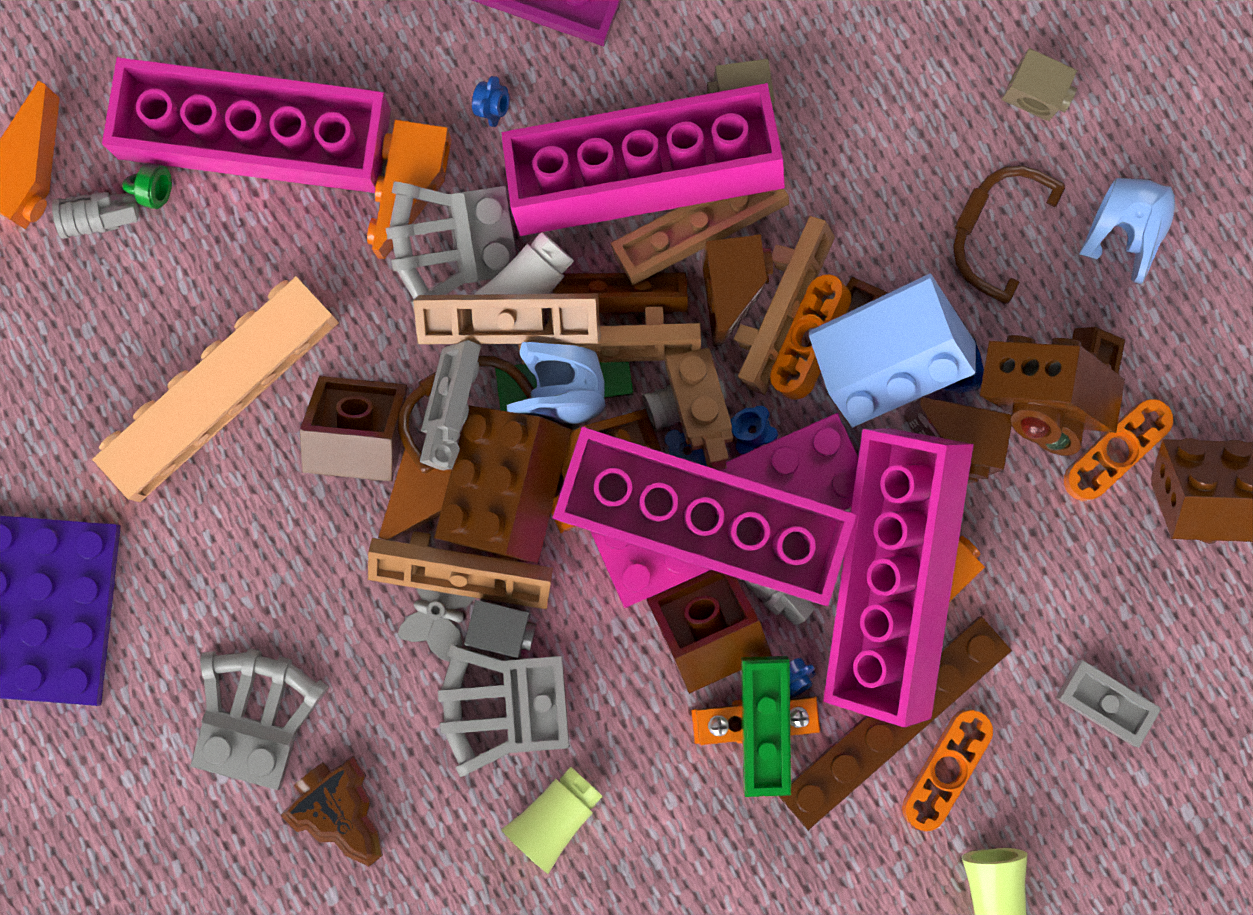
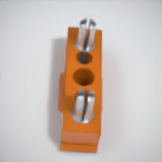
M817 696L790 699V736L820 733ZM735 700L729 706L691 709L695 744L742 743V700ZM733 716H738L741 720V725L736 730L728 728V720Z

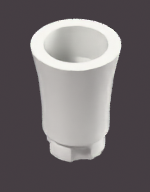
M541 232L531 245L527 243L518 255L497 276L479 289L475 295L550 294L564 278L562 273L567 270L574 260L553 240Z

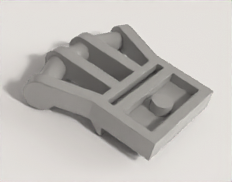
M394 181L392 193L396 194L390 226L386 228L387 239H392L395 259H391L392 269L398 272L412 295L413 299L410 302L413 307V300L418 295H446L464 283L493 279L516 257L505 186L446 194ZM413 199L448 208L449 218L408 224ZM451 230L454 249L413 256L410 236ZM456 261L458 272L430 289L427 288L416 269L417 267Z
M450 645L447 656L451 657L442 689L437 690L438 702H443L444 722H440V733L445 734L459 763L455 768L460 777L509 753L566 749L570 747L562 656L504 661ZM468 663L501 672L504 675V685L461 688ZM505 697L506 717L462 720L461 700ZM508 729V741L478 756H475L465 736L466 732Z
M251 648L247 652L217 655L215 651L203 652L200 664L205 684L207 709L201 721L202 727L190 767L280 790L297 731L328 691L329 686L321 680L316 683L296 668L289 658L280 656L278 660L263 657L261 651ZM241 671L231 712H224L221 705L219 673ZM256 674L272 678L261 721L244 717ZM287 683L305 698L284 727L275 725V721Z

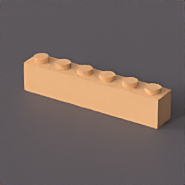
M296 276L290 282L284 280L277 284L268 294L269 301L258 311L251 310L245 313L235 323L234 328L236 330L223 342L217 340L209 345L201 354L202 361L190 372L184 370L177 374L168 383V391L156 402L151 400L145 403L133 415L135 421L123 432L116 431L100 444L99 449L101 451L92 460L127 499L136 502L144 500L339 324L334 316Z

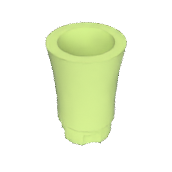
M570 767L561 776L560 782L555 779L527 809L503 827L501 831L536 865L549 874L564 848L578 829L592 815L593 812L590 809L596 806L595 804L602 798V795Z
M997 848L970 851L962 855L963 865L970 886L974 915H1026L1025 879L1028 854L1025 851L1013 848Z

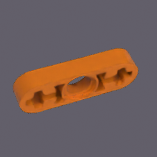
M821 275L810 283L770 373L771 383L776 390L788 399L798 400L806 397L813 390L821 372L813 347L802 346L804 333L811 328L819 327L846 314L851 304L850 290L834 275ZM833 292L835 293L833 299H826L824 303L822 302L824 295L828 296ZM814 314H818L820 317H822L824 314L826 316V319L823 321L821 318ZM799 353L801 356H803L804 358H806V359H808V360L805 361V360L802 359L801 357H799V360H798V359L796 358V355ZM797 372L800 373L798 380L786 381L789 374L796 375Z
M1149 399L1129 410L1118 421L1117 433L1106 432L1068 467L1064 474V486L1069 495L1077 500L1087 501L1098 498L1169 433L1173 426V414L1170 408L1160 400ZM1142 411L1147 414L1155 411L1159 416L1155 421L1159 427L1158 430L1154 427L1144 430L1138 437L1130 432L1137 429L1144 422L1145 417ZM1126 424L1128 425L1130 431L1124 428ZM1112 438H1120L1128 445L1129 455L1123 463L1114 462L1107 454V444ZM1139 440H1142L1144 442L1142 446ZM1094 454H1096L1098 461L1092 459ZM1100 463L1103 467L1112 471L1110 476L1107 470L1100 471L1092 479V484L1095 486L1094 490L1090 487L1080 489L1077 485L1081 480L1080 475L1077 473L1079 470L1085 473L1093 470Z
M966 709L957 712L951 718L903 801V815L907 822L916 829L932 831L940 827L945 821L992 740L993 727L986 715L979 711ZM974 719H977L979 722L976 729L981 732V736L978 740L968 739L963 747L964 750L971 752L968 760L961 753L946 748L950 740L958 746L961 743L965 734L960 729L963 721L971 723ZM946 756L953 757L959 764L957 778L949 783L941 782L935 774L936 763ZM928 779L935 787L948 791L945 799L938 794L935 795L931 802V808L936 811L932 819L924 816L921 821H917L918 811L913 806L917 800L925 802L930 796L932 790L923 787Z

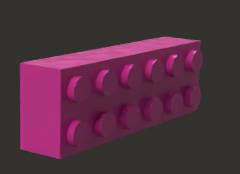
M117 57L102 145L119 160L375 193L377 178L382 172L383 142L385 134L388 133L391 108L384 92Z
M768 83L501 132L510 207L520 236L785 188L783 156Z
M835 413L726 462L727 469L719 471L834 508L846 510L852 506L858 456L838 413ZM590 531L624 609L711 570Z
M582 427L552 519L804 600L829 606L856 514Z
M892 428L862 430L851 513L856 514V519L844 554L823 702L901 727H907L931 719L974 444Z

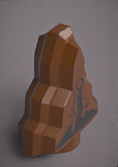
M355 756L348 758L342 765L331 771L322 762L293 785L300 796L282 812L281 817L296 832L307 830L318 842H335L345 856L368 867L383 856L379 831L368 816L371 799L363 787L366 774Z

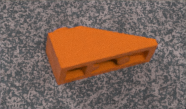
M39 80L0 138V215L25 230L30 222H36L43 215L47 206L45 199L50 191L60 98Z

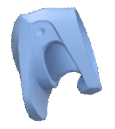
M1116 178L1099 207L1079 254L1098 259L1102 255L1100 244L1115 226L1122 227L1127 232L1128 237L1126 252L1135 253L1131 280L1142 284L1160 243L1166 237L1173 221L1175 195L1171 186H1163L1147 179Z
M522 342L520 356L531 373L536 377L537 388L531 391V399L508 404V412L545 417L561 424H579L597 417L606 406L604 400L605 381L595 351L574 345Z

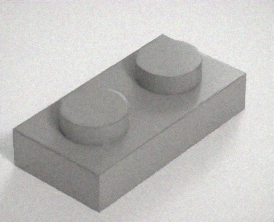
M1077 660L1055 698L1137 748L1141 746L1162 709L1084 660Z

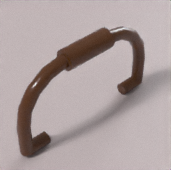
M1023 165L1002 167L988 175L978 188L973 189L955 225L957 230L953 244L955 264L963 278L978 291L1004 304L1010 303L1020 282L1014 278H1009L1004 291L985 282L973 273L967 263L964 245L967 235H971L989 198L988 192L994 184L1007 177H1025L1052 189L1046 203L1053 207L1057 206L1065 190V184L1037 169Z
M478 356L479 367H494L506 372L519 385L526 395V399H531V391L534 390V387L515 365L496 356ZM436 372L418 382L419 386L406 397L398 414V433L402 443L422 473H428L434 467L420 462L422 452L415 444L409 430L410 414L420 399L424 396H430Z

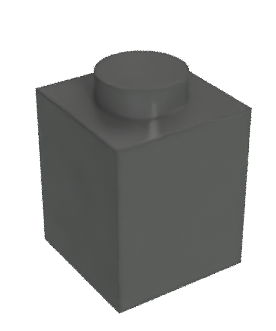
M475 600L464 645L519 658L522 649L531 650L537 624L529 622L531 613Z

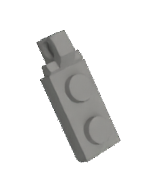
M466 340L442 348L421 431L427 433L420 462L442 471L453 468L460 450L456 441L460 436V428L465 423L469 412L467 400L471 384L475 381L479 372V362L477 360L481 345Z

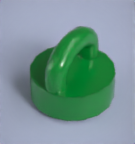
M145 163L138 173L130 175L123 180L122 188L125 192L135 195L139 205L159 209L169 199L172 189V178L167 167L154 163Z

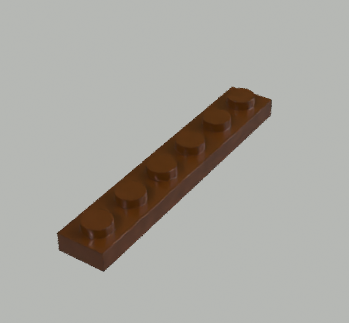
M982 616L977 617L942 648L931 719L907 727H901L865 716L791 781V796H779V798L809 831L1012 650Z

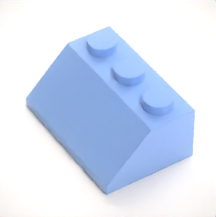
M931 273L809 331V338L828 394L852 428L976 373V343Z

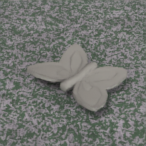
M416 588L422 599L414 603V607L418 612L409 615L404 620L397 635L400 639L411 642L427 641L433 653L442 660L450 662L451 657L447 656L450 645L462 646L460 630L450 620L460 623L464 619L463 612L452 609L466 607L475 598Z

